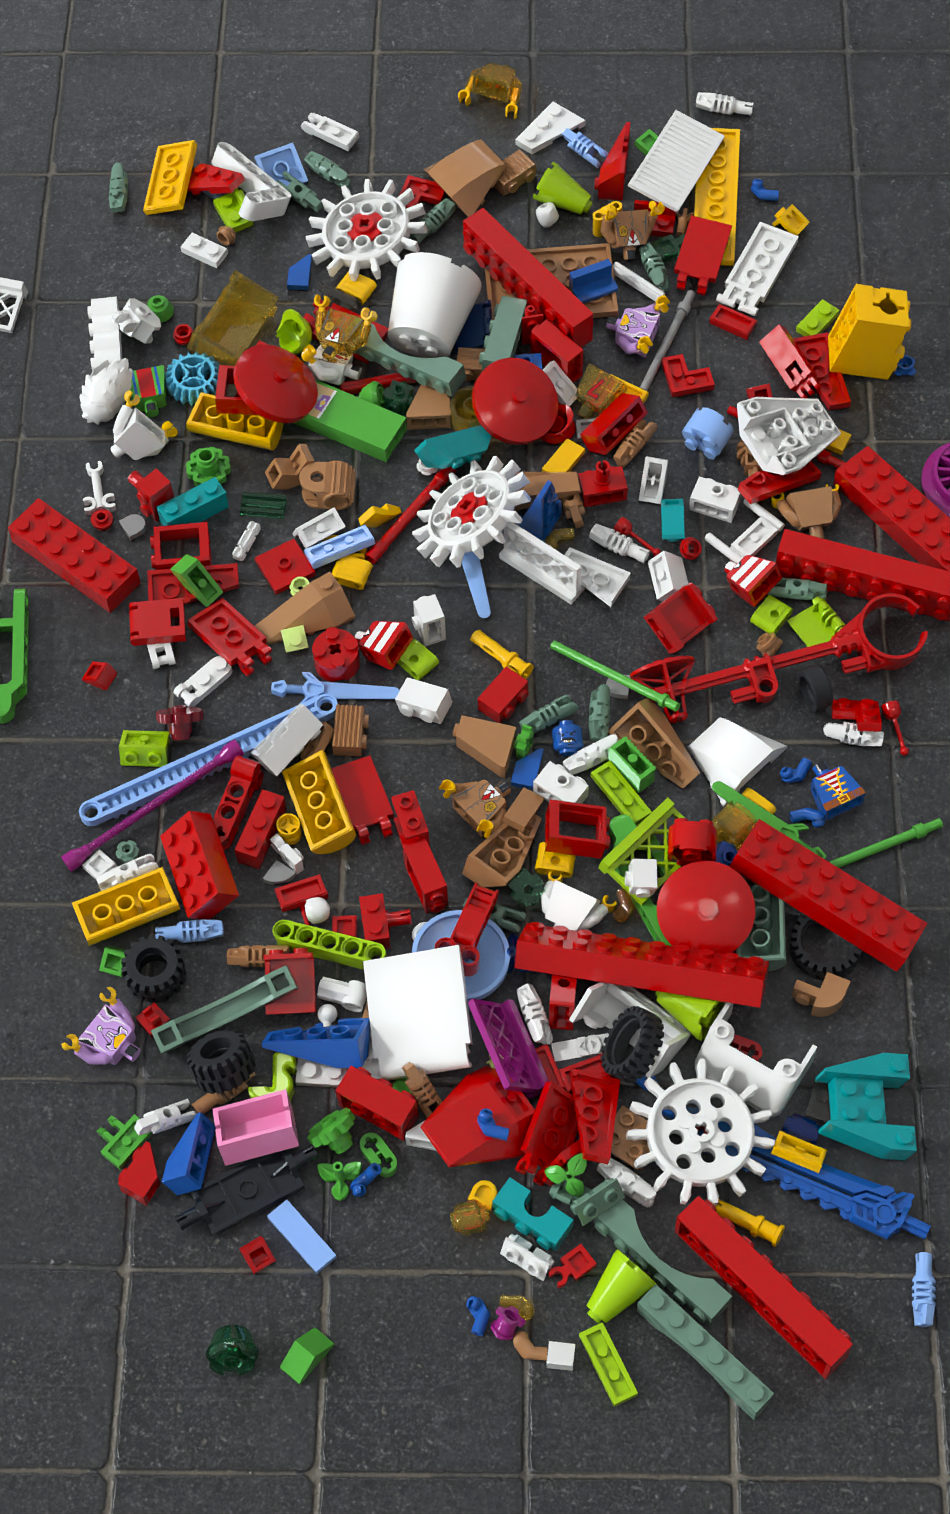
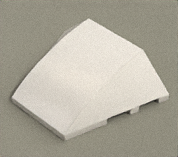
M718 718L688 746L690 754L701 772H704L711 788L714 782L721 781L739 793L740 788L768 762L772 763L787 749V746L724 718ZM717 794L724 808L728 802Z

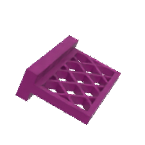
M479 999L468 1001L469 1008L504 1090L525 1092L526 1097L531 1099L542 1093L545 1082H549L514 1000L508 999L502 1004Z

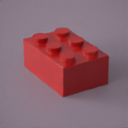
M350 1066L335 1090L339 1106L343 1109H350L354 1115L405 1141L406 1132L412 1129L419 1117L417 1102L414 1100L415 1097L405 1090H402V1092L397 1091L385 1079L377 1080L371 1077L372 1074L365 1068L358 1067L357 1069Z

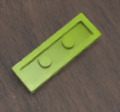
M610 760L591 772V778L620 814L630 816L636 826L652 813Z
M603 1322L579 1333V1337L613 1406L616 1407L638 1396V1392Z

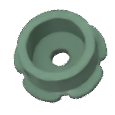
M122 841L117 846L116 856L121 861L127 863L137 859L139 848L134 841Z

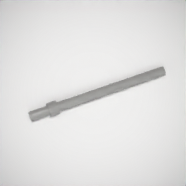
M688 290L684 300L679 303L676 309L677 314L640 386L641 389L648 391L661 365L662 358L665 357L684 317L688 315L691 309L690 305L695 297L694 291Z

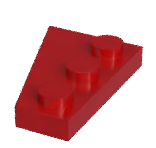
M201 163L191 172L187 191H191L193 195L200 194L201 191H210L211 194L232 193L245 181L242 173Z

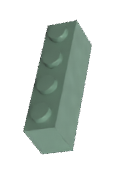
M502 295L500 304L496 303L494 309L495 320L491 319L489 325V332L491 333L490 336L486 335L484 341V348L486 349L485 352L481 351L479 357L482 371L497 360L514 358L522 333V317H525L524 310L527 307V300Z

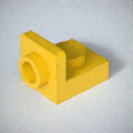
M792 204L787 209L782 207L774 215L777 219L772 225L775 227L780 223L789 233L798 235L810 222Z

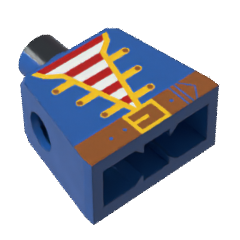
M824 761L819 762L813 767L816 777L812 779L810 789L818 810L825 816L824 821L863 804L865 791L844 767L838 766L829 770Z

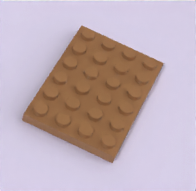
M609 243L527 249L570 292L572 290L569 286V272L609 259L612 264ZM612 265V277H613V279H614L613 265ZM485 269L487 298L491 301L492 319L495 320L496 303L500 304L502 295L514 296L508 294L504 286L499 281H495ZM616 292L583 303L593 313V318L618 316Z

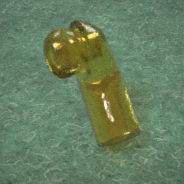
M574 528L556 529L546 537L545 542L552 548L557 549L558 541L575 539Z
M500 1295L501 1307L509 1308L513 1306L517 1308L519 1315L525 1321L530 1320L534 1316V1308L524 1296Z

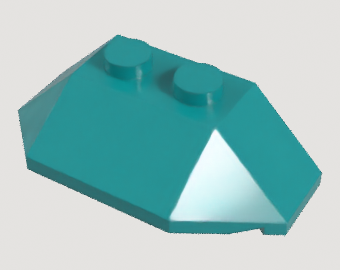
M482 425L425 439L415 449V452L425 467L439 469L452 467L455 469L466 462H469V464L473 460L478 462L481 459V455L488 449L491 435Z

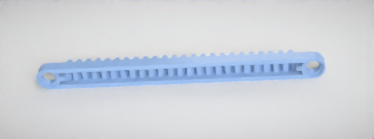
M323 694L302 703L320 722H325L335 717L336 705H338L336 698L330 694ZM328 702L333 707L329 711H323L320 709L321 704ZM297 706L85 801L79 808L82 822L87 826H96L112 818L117 819L121 814L126 815L129 810L135 811L138 806H145L147 802L150 803V801L158 798L161 794L163 795L165 791H168L171 787L173 788L175 784H178L181 780L183 781L186 777L188 778L190 774H193L196 770L198 771L206 763L208 764L211 760L213 761L214 756L219 754L224 745L233 739L244 752L242 757L248 758V756H252L250 752ZM233 762L225 763L221 767L218 766L211 772L209 771L207 775L212 776L215 771L220 772L224 767L229 768ZM91 808L98 810V814L93 818L85 816L86 811Z

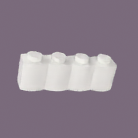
M117 296L91 299V306L87 307L89 319H92V323H89L90 336H93V340L90 341L91 354L94 353V358H91L92 371L105 360L109 361L108 364L115 359L118 362L122 360L120 325L111 320L112 315L119 311Z

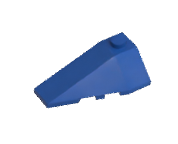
M548 480L524 516H520L522 518L521 524L516 523V525L544 543L561 516L562 502L558 500L559 496L555 493V488L551 481Z
M370 1019L338 1020V1025L324 1027L323 1023L315 1024V1027L304 1031L300 1027L271 1031L264 1038L262 1048L335 1068L349 1069L350 1066L358 1069V1067H363L369 1054Z

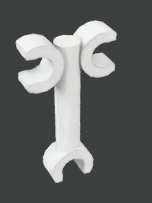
M98 461V468L91 469L90 464L86 463L87 473L92 477L94 498H83L84 506L92 505L91 507L84 508L85 514L90 516L100 509H106L110 512L116 511L115 503L108 504L110 501H115L114 494L108 493L103 496L100 478L104 471L102 462Z

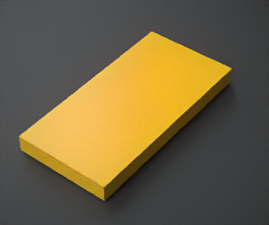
M195 140L158 146L143 209L146 215L183 209L197 149Z

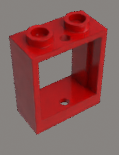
M547 319L543 323L536 325L531 331V354L541 353L543 368L549 362L555 361L572 383L576 382L583 376V349Z
M219 365L215 395L216 413L259 415L241 397H228L229 384H235L233 378L235 366Z
M201 522L154 527V536H150L151 549H155V555H151L152 569H171L182 559L162 560L161 541L199 538L200 556H195L194 558L198 559L203 566L212 565L208 523Z
M550 799L545 814V851L602 859L604 850H608L610 845V836L606 835V831L609 830L610 817H606V807ZM559 821L595 825L596 840L559 835Z
M423 837L402 845L405 868L425 913L442 911L448 906L447 884L426 838Z

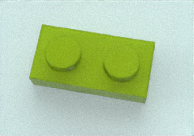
M822 299L796 326V332L803 336L821 334L839 316L840 310Z

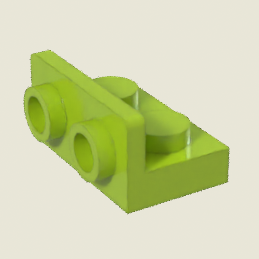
M238 188L232 193L213 200L214 207L224 224L231 227L235 233L253 226V221L246 220L239 215L245 195L242 189L238 190Z
M123 730L119 744L120 764L122 766L153 767L167 765V750L170 742L169 732Z

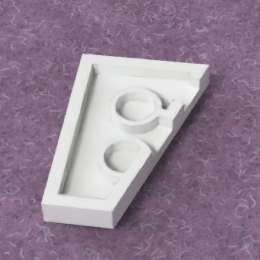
M570 547L565 553L566 557L581 566L580 584L611 607L629 581L631 573Z

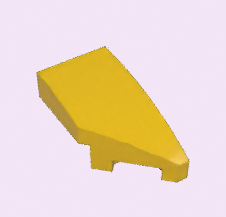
M386 503L381 508L372 506L358 519L361 526L366 525L370 528H376L392 520L402 512L400 507Z

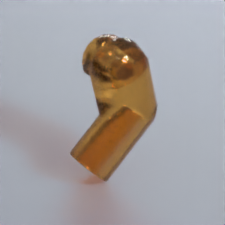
M624 888L616 892L620 905L617 910L613 911L614 919L621 923L627 921L634 910L631 897Z

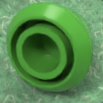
M156 295L148 300L147 306L160 319V323L168 321L173 316V305L164 296Z
M377 381L369 383L359 393V398L382 408L386 404L384 388Z

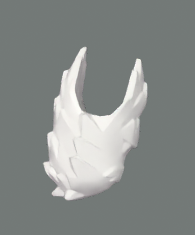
M124 358L119 362L115 359L109 364V361L105 360L92 371L91 375H86L85 386L82 385V394H80V405L83 411L82 417L87 419L88 423L94 422L98 425L100 422H107L113 419L115 414L120 411L121 406L126 402L124 394L131 389L132 383L130 381L133 374L132 369H128V359Z

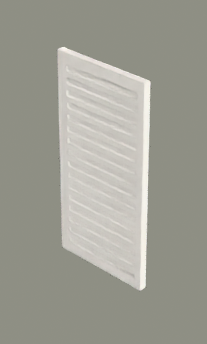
M675 110L630 180L628 187L658 203L661 201L664 206L678 213L725 136Z

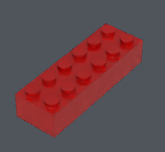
M39 498L7 527L14 544L109 613L141 583L137 568Z

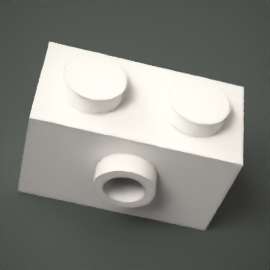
M699 477L690 497L689 510L732 523L740 503L741 493L735 486L718 483L710 478Z
M436 595L422 596L418 600L413 601L414 617H412V623L415 630H418L424 646L446 640L445 616Z
M408 677L395 698L399 711L403 715L408 717L415 716L425 722H435L438 724L442 723L453 702L448 689Z
M551 761L533 781V792L544 797L548 802L551 799L582 804L588 797L589 785H587L584 779L571 775L562 765H555Z

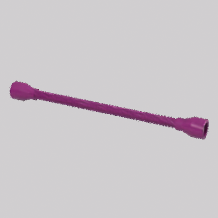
M233 739L224 745L219 754L214 756L213 761L211 760L208 764L206 763L198 771L196 770L193 774H190L188 778L186 777L183 781L181 780L178 784H175L173 788L171 787L168 791H165L163 795L161 794L155 800L153 799L150 803H147L145 807L143 806L140 810H137L135 814L133 813L130 817L125 818V821L122 820L120 824L118 823L115 827L102 834V836L97 837V840L94 839L92 843L90 842L80 848L68 851L61 856V859L68 869L73 872L83 864L86 858L92 854L93 850L95 851L103 843L105 844L111 838L113 839V836L116 837L118 833L123 832L131 824L133 825L136 821L141 820V817L143 818L146 814L148 815L151 811H154L156 807L158 808L166 800L168 801L174 795L176 796L179 792H182L184 788L186 789L189 785L199 780V778L201 779L204 775H207L209 771L211 772L214 768L221 767L225 763L233 762L237 755L243 756L242 748Z

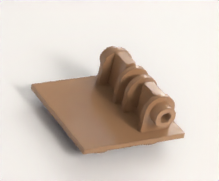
M622 1105L616 1113L611 1153L631 1165L634 1169L642 1170L643 1167L635 1168L634 1162L641 1155L650 1152L647 1140H626V1133L632 1129H646L647 1120Z

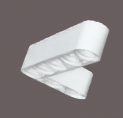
M219 142L211 162L212 165L242 173L245 181L239 185L246 192L239 215L249 221L283 216L292 196L291 193L235 147L225 142Z

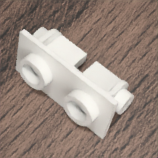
M511 1234L509 1237H506L500 1254L510 1262H514L528 1271L532 1276H536L544 1281L548 1269L550 1270L555 1263L552 1256L538 1247L531 1253L529 1250L533 1244L518 1234L516 1236Z

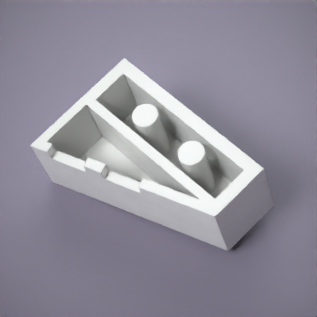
M299 704L250 753L269 773L278 776L288 763L303 751L306 743L309 740L312 741L320 734V728L323 724L305 705Z

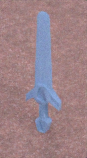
M473 551L465 553L462 566L477 613L481 618H488L491 610L480 559Z
M302 672V675L307 680L304 685L295 686L291 684L290 686V684L288 685L284 680L272 682L271 686L272 694L284 697L286 693L290 694V692L291 694H304L305 699L300 704L323 694H330L336 699H395L400 691L396 687L319 681L310 672Z

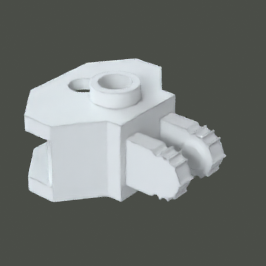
M135 298L129 299L123 310L115 312L111 319L114 323L120 325L122 332L130 337H135L145 344L151 343L153 341L152 332L161 328L160 319L146 304Z

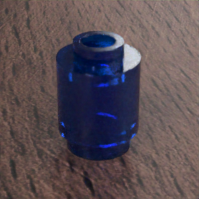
M793 1113L792 1117L787 1115L782 1130L787 1131L786 1133L815 1145L819 1136L818 1130L822 1126L816 1124L817 1121Z

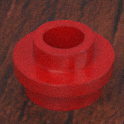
M187 324L178 325L173 332L174 341L181 345L191 343L195 337L194 330Z
M106 509L97 510L91 516V523L97 530H108L113 523V515Z
M688 537L682 540L680 553L685 559L693 560L701 553L702 547L697 539Z

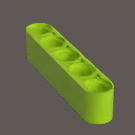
M280 920L273 926L272 932L277 944L288 945L289 951L294 952L293 949L308 948V953L313 952L316 958L363 970V961L371 960L376 955H381V958L388 957L384 946L377 942L289 920ZM290 932L288 936L281 937L283 933ZM313 938L312 941L303 943L305 939ZM329 944H336L333 948L326 949ZM351 950H358V952L353 955L349 954Z

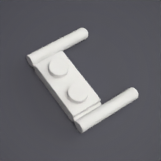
M746 499L743 501L744 505L759 515L760 518L739 536L730 547L711 533L705 536V540L735 563H738L746 555L755 556L785 526L783 522L758 503L750 504Z

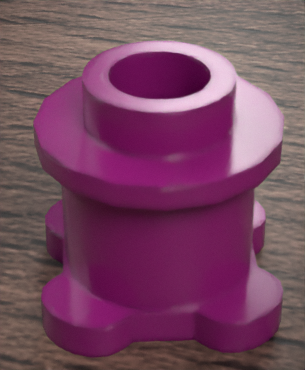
M499 1306L497 1308L496 1314L499 1317L492 1322L491 1329L498 1339L511 1340L515 1337L517 1326H524L525 1320L519 1315L517 1308L513 1306L509 1308Z

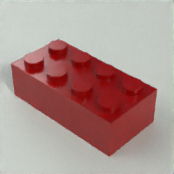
M188 811L160 836L188 918L210 920L239 896L211 814Z

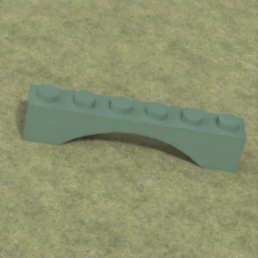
M358 317L344 332L343 340L346 349L350 353L361 355L368 361L381 364L384 368L392 369L406 378L410 377L421 385L434 388L439 393L453 396L466 379L464 365L446 356L418 358L392 349L379 336L374 324H370L366 339H362L361 333L365 320L351 334L354 329L353 326H356L362 320Z
M285 965L247 986L202 1008L173 1019L151 1030L160 1052L166 1054L298 990L299 987L290 968Z
M623 1199L594 1218L595 1228L603 1236L609 1235L615 1241L614 1245L622 1253L628 1252L634 1258V1263L641 1270L645 1271L647 1269L654 1275L652 1277L653 1280L660 1287L664 1288L666 1286L672 1291L673 1298L679 1304H686L693 1310V1316L701 1323L706 1322L711 1326L731 1304L732 1295L714 1279L684 1274L660 1260L643 1239L636 1222L634 1209Z
M656 1284L638 1302L637 1312L655 1329L672 1339L696 1359L723 1387L732 1400L753 1420L769 1405L774 1393Z

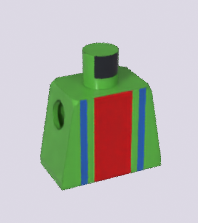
M164 365L132 371L133 374L130 381L132 383L130 389L132 391L131 400L134 399L136 394L140 397V402L134 407L139 411H145L147 417H156L159 414L158 408L167 405Z

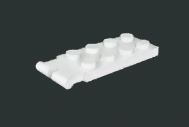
M759 222L725 281L726 290L723 294L719 293L717 295L716 301L732 308L739 304L738 310L756 316L759 308H756L759 301L764 303L794 250L799 236Z

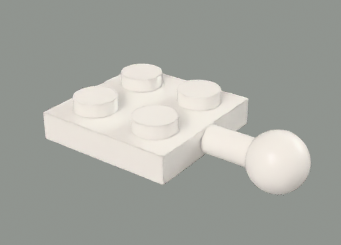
M325 1004L318 1010V1018L324 1027L331 1026L332 1022L337 1018V1010L333 1005ZM298 1058L296 1085L337 1088L348 1069L335 1068Z

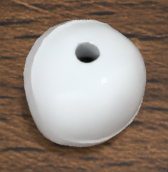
M546 202L536 209L537 219L545 228L552 226L559 218L556 207L552 202Z
M315 897L306 900L305 912L308 920L312 924H318L328 919L330 906L324 898Z

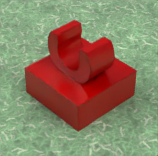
M155 1002L135 1017L139 1025L151 1038H153L151 1030L170 1021Z

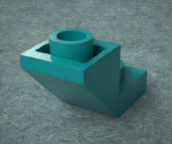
M661 499L662 539H667L670 542L685 539L683 499Z

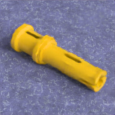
M476 630L472 634L470 641L500 661L503 669L508 667L524 679L530 676L534 668L533 664L526 663L520 659L519 654L516 652H509L481 630Z
M718 1199V1204L715 1208L719 1216L722 1218L726 1217L731 1222L749 1230L753 1237L759 1236L771 1242L773 1247L778 1245L785 1229L784 1225L778 1226L765 1220L763 1215L756 1217Z

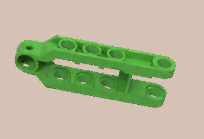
M26 588L14 589L13 618L0 619V632H13L12 680L7 684H0V723L2 724L8 723L14 718L16 704L27 695L29 598Z
M619 815L610 821L609 836L614 845L613 849L636 828L635 823L628 815ZM652 834L650 836L651 845H660L655 835ZM651 850V859H655L657 862H664V850ZM620 865L615 871L621 877H625V872L629 871L627 865ZM657 866V871L662 878L665 875L664 866ZM628 893L654 941H661L665 945L672 946L666 940L659 927L657 905H654L650 898L640 905Z

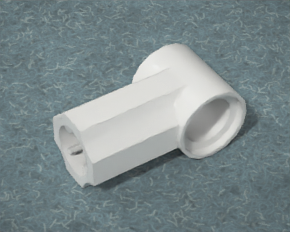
M323 977L318 986L317 998L341 1004L342 1007L352 1012H362L367 998L366 984L355 980L347 983Z

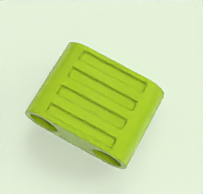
M768 595L754 612L750 622L768 634H776L792 614L793 608Z
M414 639L397 663L419 681L439 664V660L424 645Z

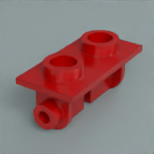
M533 305L525 308V317H522V345L531 344L532 329L536 325L543 323V314H538L537 309Z

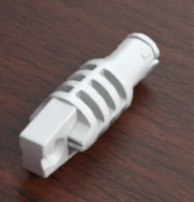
M699 92L696 99V107L727 115L739 113L751 116L753 102L735 100L734 96Z
M595 524L590 531L589 538L604 548L608 547L610 551L614 550V553H619L622 557L627 555L643 564L649 557L650 550L633 543L632 538H626V535H620L618 531L615 533L614 529Z

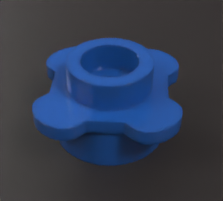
M904 355L897 363L894 373L897 376L915 375L914 358Z

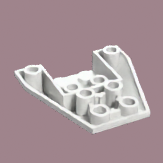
M754 397L737 404L740 437L763 471L785 475L801 470L841 435V432L819 399Z

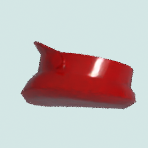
M558 405V413L553 426L541 437L544 442L550 444L562 443L575 434L574 414L568 405Z

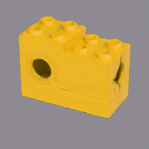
M862 284L854 286L828 335L830 372L889 379L892 372L896 371L899 360L904 357L905 347L902 346L904 335L911 328V319L908 315L910 301L907 300V291L882 287L878 289Z

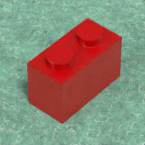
M505 667L477 698L478 710L497 723H502L504 719H509L519 702L523 703L528 697V681L508 667Z

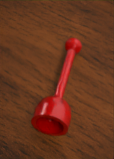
M624 516L615 524L613 528L615 533L618 531L620 535L632 536L649 549L654 557L661 553L660 549H655L632 532V524Z
M899 701L887 702L881 706L882 713L885 718L893 721L901 746L900 754L906 756L909 754V749L905 746L897 721L901 714Z

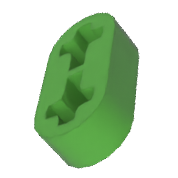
M367 1133L363 1135L360 1140V1149L370 1165L377 1163L380 1167H382L380 1157H383L386 1162L392 1161L390 1163L391 1168L383 1167L379 1175L384 1178L393 1176L398 1169L395 1155L378 1134ZM366 1142H376L375 1145L378 1152L375 1153L372 1148L366 1149Z

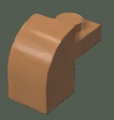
M299 444L290 458L273 459L265 471L272 489L286 490L301 485L299 480L301 470L307 464L314 462L307 444Z
M827 972L821 988L797 980L791 997L802 1005H812L811 1015L817 1017L829 1016L838 1011L842 1006L850 981Z

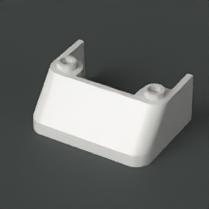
M604 982L589 987L569 1019L572 1023L583 1018L585 1024L591 1028L597 1029V1027L603 1028L606 1026L612 1029V1023L614 1020L618 1021V1015L620 1013L624 1014V1010L630 1009L632 1006L644 1008L657 1015L663 1021L664 1029L662 1031L664 1032V1037L660 1039L663 1041V1045L658 1047L660 1053L659 1056L654 1057V1065H649L650 1070L645 1075L647 1078H651L663 1071L691 1035L671 1014L633 987ZM641 1028L636 1031L629 1042L634 1047L638 1042Z
M726 1002L710 1027L695 1059V1072L699 1059H705L707 1066L706 1079L720 1082L723 1072L729 1066L734 1067L733 1077L728 1083V1087L739 1095L747 1087L755 1084L758 1089L753 1097L745 1101V1103L758 1111L771 1110V1117L778 1116L783 1112L812 1065L817 1046L812 1045L801 1064L792 1059H783L771 1070L730 1046L734 1038V1029L727 1020L732 1014L733 1003Z

